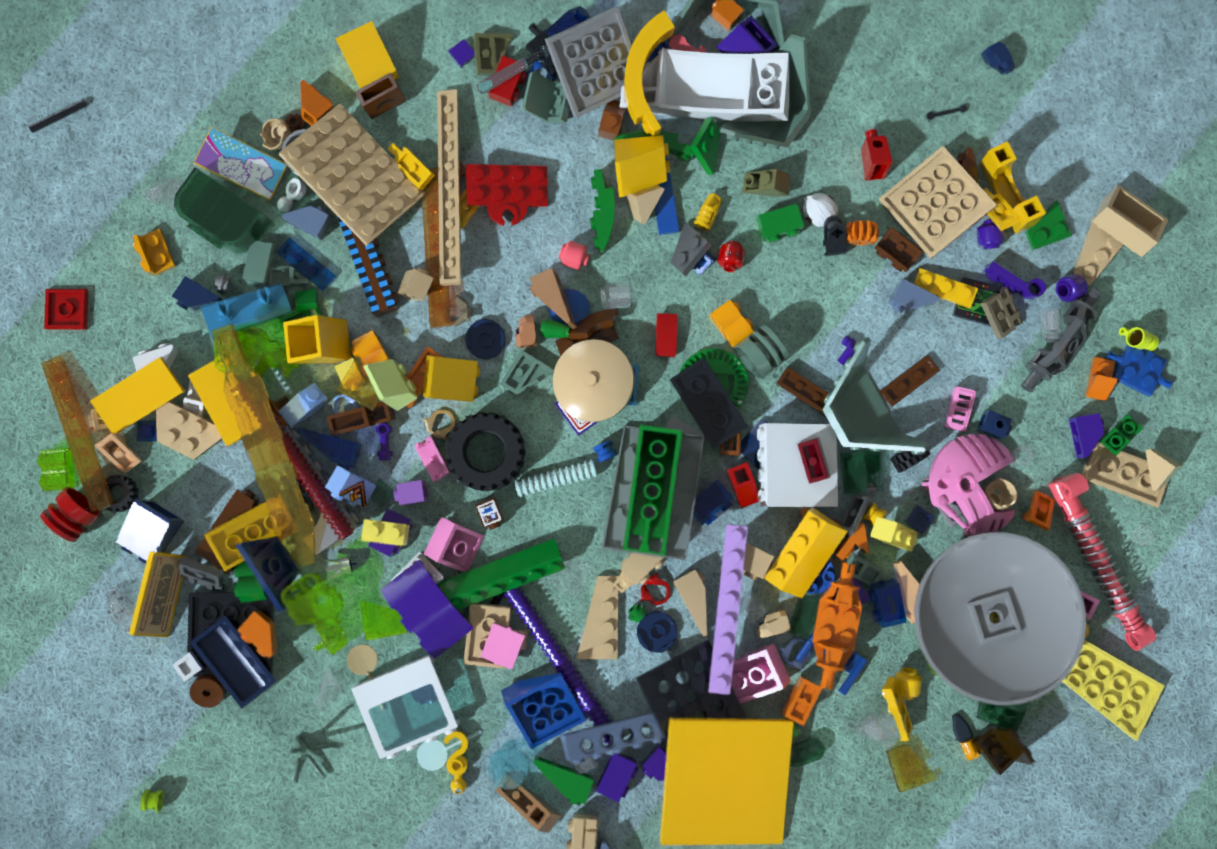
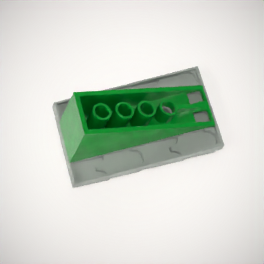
M624 425L602 549L686 561L705 436L686 434L682 430L644 425H640V427Z

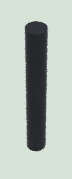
M81 99L28 127L34 133L87 107L84 99Z

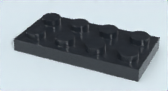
M702 358L669 379L713 449L748 428V425L705 358Z

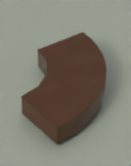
M618 308L602 310L580 320L576 324L577 328L569 331L570 339H589L596 331L614 326L619 316Z

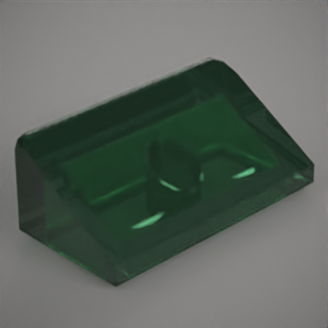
M804 595L803 598L799 597L789 624L790 630L787 631L788 633L808 640L817 615L818 599Z

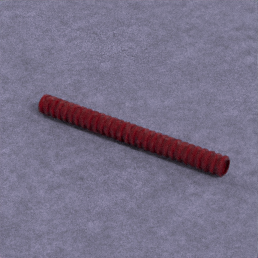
M253 378L241 381L236 389L241 391L240 395L244 396V401H248L247 405L251 406L252 412H255L254 416L258 417V422H262L261 426L266 428L265 432L269 433V438H273V444H277L276 448L280 449L279 453L284 455L283 459H287V464L291 465L290 469L295 471L294 475H298V481H302L301 485L306 487L305 491L309 492L308 496L313 498L312 502H316V507L320 508L319 512L324 514L323 518H327V524H331L330 528L334 529V534L339 536L337 539L343 540L354 533L355 529L350 527V522L347 523V517H343L344 513L339 511L340 507L336 506V501H332L333 497L328 495L329 491L325 490V485L321 484L322 480H318V475L314 474L315 470L310 468L311 464H307V458H303L304 454L299 452L300 448L296 447L297 443L292 441L293 438L289 437L290 433L288 431H285L286 427L282 426V421H278L279 417L274 415V410H271V405H268V401L263 399L264 395L260 394L261 390L257 389V384H253Z

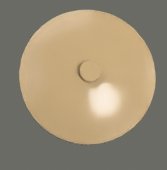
M585 340L568 348L559 358L553 373V389L559 404L571 416L583 421L600 422L616 416L629 403L634 390L635 376L630 360L618 347L602 340Z

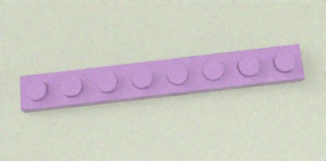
M726 524L709 681L710 693L730 695L748 529L747 526Z

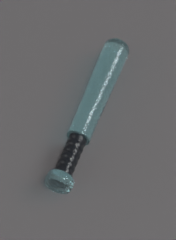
M543 45L539 51L525 59L522 58L478 82V91L481 94H485L527 69L535 61L543 57H549L550 52L547 46Z

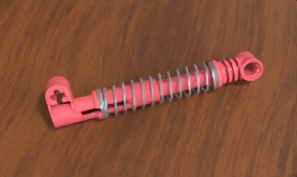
M1074 473L1048 483V486L1064 515L1063 520L1066 527L1071 528L1070 534L1075 535L1074 541L1078 542V548L1083 550L1081 555L1086 556L1085 563L1090 564L1089 570L1095 571L1093 577L1099 578L1097 585H1103L1100 591L1106 593L1105 599L1110 600L1108 606L1114 607L1111 610L1112 613L1124 625L1126 642L1132 649L1136 651L1141 650L1156 640V634L1152 627L1144 623L1143 618H1141L1136 598H1128L1127 595L1132 591H1124L1123 588L1128 583H1120L1124 576H1116L1115 573L1119 572L1120 569L1113 570L1112 566L1116 562L1109 563L1110 557H1112V554L1107 552L1109 547H1104L1103 542L1105 540L1100 539L1099 535L1101 533H1097L1095 530L1097 525L1093 526L1091 522L1093 518H1089L1090 512L1087 508L1083 507L1078 498L1079 495L1088 491L1089 485L1083 475Z

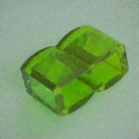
M63 447L40 450L37 462L42 470L39 477V485L42 490L54 492L62 491L65 487L74 489L72 449Z

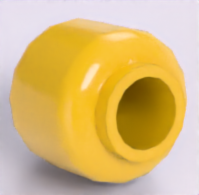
M904 667L895 673L904 700H912L913 697L921 694L922 676L917 673L916 669Z

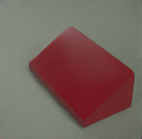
M820 438L798 443L809 484L829 479L831 475Z

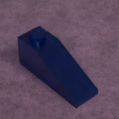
M298 428V432L331 462L338 463V466L349 470L350 467L356 468L362 444Z

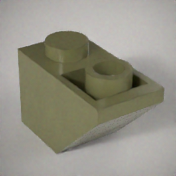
M778 169L745 173L742 193L770 197L789 196L791 176Z

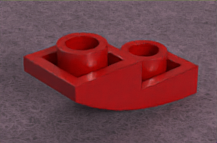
M657 313L655 356L676 357L677 314Z

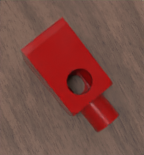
M870 129L865 132L866 138L861 148L865 181L885 179L893 163L887 137L884 135L878 136L876 129Z

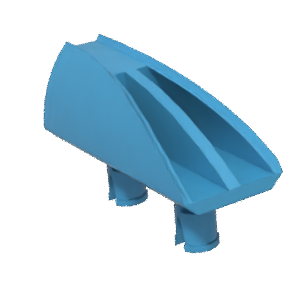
M282 283L200 306L213 341L274 321L292 312Z

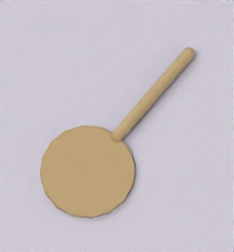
M357 645L348 653V667L356 675H367L368 679L372 678L371 672L377 666V654L368 645ZM384 703L380 704L382 710H385Z

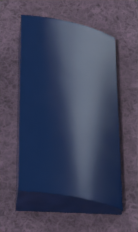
M224 616L190 643L240 708L244 709L277 681L247 642L240 637L241 635L229 619Z

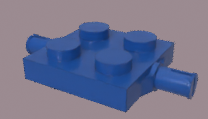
M1127 344L1121 355L1109 350L1105 357L1116 362V370L1112 378H1116L1118 382L1148 397L1153 394L1157 384L1169 389L1173 381L1162 377V371L1167 360L1146 349H1136Z

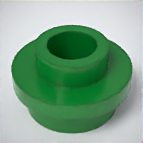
M643 603L634 604L628 611V619L635 623L641 621L647 614L645 605Z

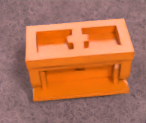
M799 675L781 713L785 717L804 726L822 688L818 684Z

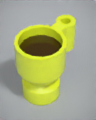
M1124 327L1119 329V334L1126 337V342L1130 347L1152 351L1159 345L1158 337L1150 334L1145 329L1138 327L1131 330Z

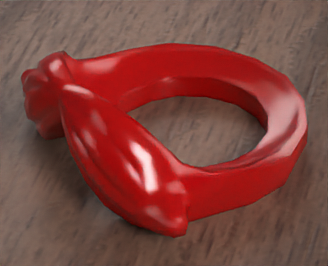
M658 573L650 576L640 589L641 601L647 600L656 606L667 602L671 594L669 584L659 578ZM646 585H663L667 591L665 598L660 601L654 600Z

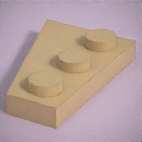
M1091 221V226L1085 237L1084 245L1072 274H1079L1084 277L1089 287L1124 244L1115 240L1110 234L1098 228Z

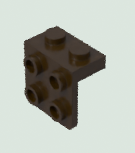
M988 725L972 740L976 748L998 775L1005 772L1014 762L1029 765L1035 763L1032 752L1019 740L1020 736L1013 729Z

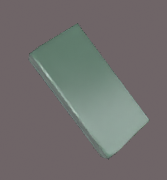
M255 240L250 241L242 277L243 280L253 283H267L275 244Z

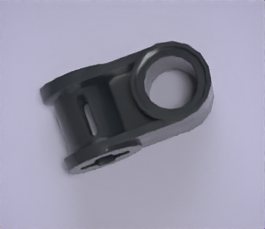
M830 216L824 221L823 246L826 249V253H824L826 257L847 253V231L845 226L842 225L841 219L837 216Z

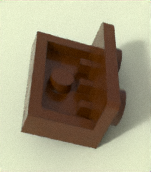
M892 226L875 246V249H877L876 253L881 258H888L893 262L892 266L900 272L903 270L906 273L923 253L922 249Z

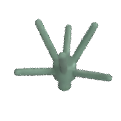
M300 736L295 737L292 740L295 748L289 751L290 754L295 753L297 756L291 779L294 780L295 784L298 783L300 762L304 759H307L319 775L325 779L326 775L311 756L321 762H324L325 758L312 750L336 747L337 744L329 743L308 746L306 742L301 740Z

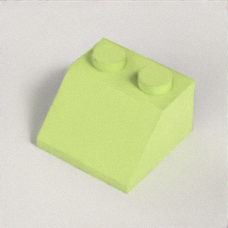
M391 359L363 366L379 399L398 411L418 399L415 393L417 388L406 375L408 371L402 363L399 364Z

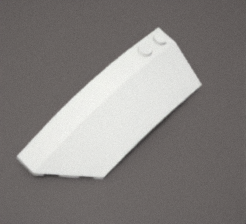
M663 47L658 52L659 55L644 66L642 72L643 92L653 114L702 120L713 118L718 121H788L789 53L721 54L672 50ZM623 85L621 88L620 108L628 109Z

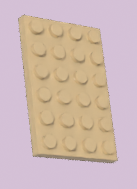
M340 103L279 153V156L366 246L425 196V192L420 190L399 169V165Z

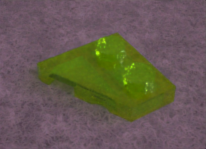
M364 600L360 601L366 641L408 633L407 629L400 622L403 618L395 609L392 610L391 608Z

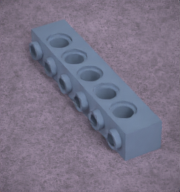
M678 706L668 707V710L673 713L677 710ZM652 712L561 734L565 758L567 761H572L573 764L585 762V758L593 756V759L605 757V752L613 751V754L626 751L625 747L632 745L633 748H640L646 746L645 742L651 740L653 743L665 741ZM645 724H648L650 727V732L647 735H644L642 732ZM625 729H628L630 737L625 741L622 733ZM605 734H609L610 743L604 746L602 738ZM585 739L590 741V748L587 751L582 749V742Z

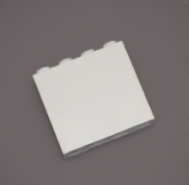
M766 423L759 425L757 439L760 441V449H758L757 458L760 461V470H758L757 477L760 482V490L758 492L760 507H838L837 435L831 424ZM819 437L831 477L809 484L797 444Z

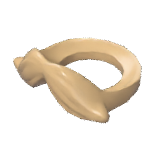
M436 410L429 418H423L427 431L436 439L447 440L446 436L455 427V418L447 410ZM439 414L448 415L451 419V425L441 431L433 432L432 429L436 416Z

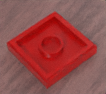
M45 289V330H87V289Z

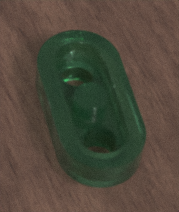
M810 738L791 745V753L796 752L797 758H790V767L797 768L821 759L825 753L823 743L816 738ZM812 745L817 747L815 752H810Z

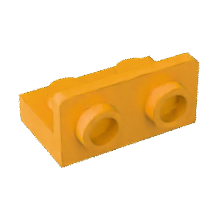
M161 229L143 236L133 235L135 241L133 246L138 254L140 253L142 258L140 264L145 272L155 276L176 267Z

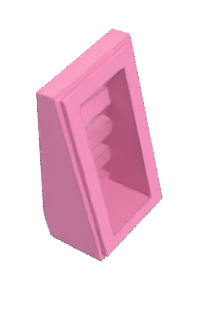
M961 387L953 388L945 424L946 428L966 431L976 391ZM959 394L968 396L967 400L959 398ZM957 403L966 404V407L964 408L956 405ZM954 412H963L964 416L954 414ZM952 419L962 420L963 422L962 424L954 423Z

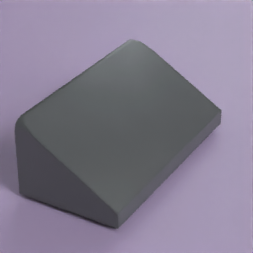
M855 495L840 525L848 530L845 537L855 534L871 500L870 496Z

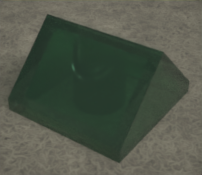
M859 451L840 454L843 494L884 491L881 451Z

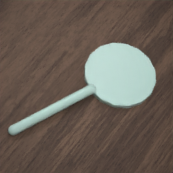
M482 730L468 735V740L481 734ZM459 739L447 746H444L438 740L429 743L423 742L417 750L418 763L426 770L435 771L440 769L447 761V750L461 744V740Z

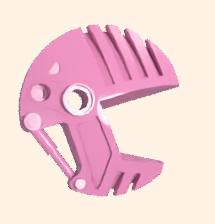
M974 434L966 435L967 438L959 436L956 438L957 441L951 440L936 455L930 469L929 478L922 482L925 490H929L933 506L940 507L950 518H953L963 528V533L967 536L997 532L998 529L1004 528L1011 521L1015 509L993 510L988 498L978 484L1008 464L1015 462L1010 451L1001 442L992 437L988 439L986 435L976 434L977 437ZM955 501L966 523L956 515V512L948 504Z

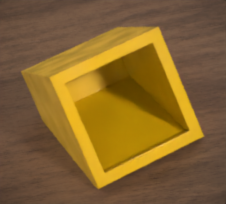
M372 21L335 38L360 89L390 72L395 80L399 78Z
M663 135L614 140L619 197H624L667 181L666 173H670L669 160L665 161V156L669 155L668 143H664Z
M314 315L283 322L287 363H339L351 359L347 320Z
M426 356L422 396L432 399L474 402V398L478 396V386H475L476 377L479 378L481 369L480 365H477L478 361Z

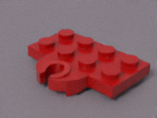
M466 164L467 206H486L491 220L500 226L505 224L502 213L510 211L513 215V220L510 224L511 227L515 226L523 220L527 214L528 207H548L547 166Z

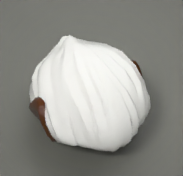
M816 193L804 199L802 212L805 219L813 226L824 227V221L828 217L837 216L838 206L830 195Z

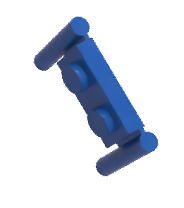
M813 632L794 658L799 663H802L811 648H814L812 642ZM855 651L852 652L844 665L845 672L849 673L839 689V692L846 696L868 662Z

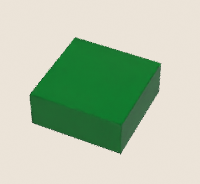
M316 289L296 292L295 306L297 311L318 308V292Z

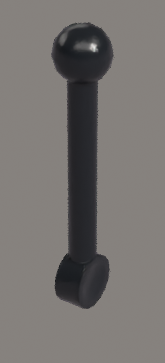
M961 105L959 108L937 113L928 112L926 118L932 120L934 117L955 112L964 113L967 111V106Z

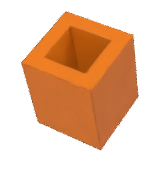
M716 0L712 5L711 16L730 31L742 18L744 9L733 0Z

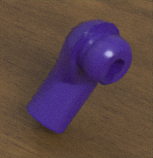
M848 335L841 341L842 345L846 348L837 360L843 366L855 354L853 349L856 341Z

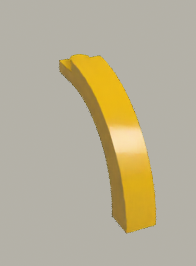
M665 10L652 18L635 38L628 54L624 74V95L629 114L635 125L643 122L642 127L647 134L650 133L651 136L660 135L661 126L646 102L642 86V72L647 59L656 47L673 36L675 26Z

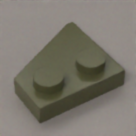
M474 33L476 75H495L502 55L505 56L508 45L513 37L512 34Z

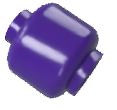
M986 220L984 225L977 227V243L979 246H983V249L1000 248V245L1004 243V230L1000 231L992 220Z
M1079 274L1064 276L1056 283V293L1065 302L1081 299L1087 293V282Z

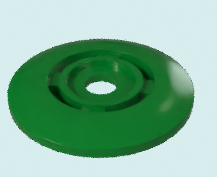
M709 348L696 352L686 360L680 372L705 358L726 392L729 389L728 376L731 375L733 388L728 396L737 409L740 408L748 393L749 380L745 367L736 356L722 349Z

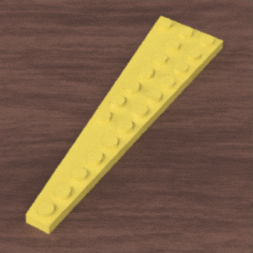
M993 611L989 615V620L995 624L999 620V615ZM1086 640L1083 642L1082 650L1073 669L1062 681L1135 741L1138 740L1165 687L1158 681Z

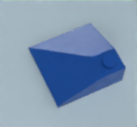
M561 673L520 680L501 690L505 706L531 749L587 721Z

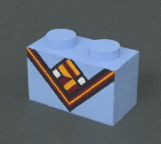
M337 465L325 488L332 492V497L340 501L344 498L346 503L354 507L356 504L365 507L377 485Z

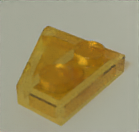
M357 355L337 390L373 411L380 399L363 367L366 364Z

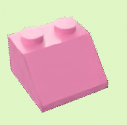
M441 517L424 555L443 565L467 572L484 535Z

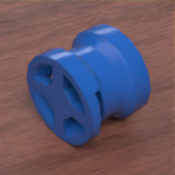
M612 440L593 447L594 452L598 454L599 463L617 456L616 451L612 448Z

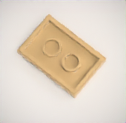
M480 602L470 605L468 622L473 626V629L466 636L463 664L505 669L504 666L495 665L494 662L482 658L481 654L493 623L506 628L510 627L512 606Z

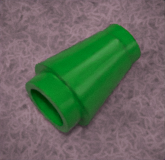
M548 319L542 321L540 334L545 336L546 339L570 338L568 333L572 328L566 324Z

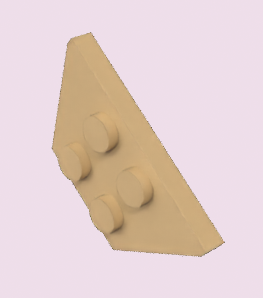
M171 401L156 410L157 442L193 460L197 459L207 449L213 447L222 439L212 421Z

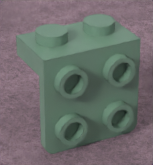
M535 71L530 72L522 105L523 110L549 124L567 123L570 106L561 82L555 83Z

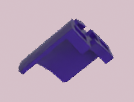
M421 560L416 561L381 589L391 609H395L403 618L400 620L409 633L414 632L417 635L421 647L434 659L473 629V626L444 595Z

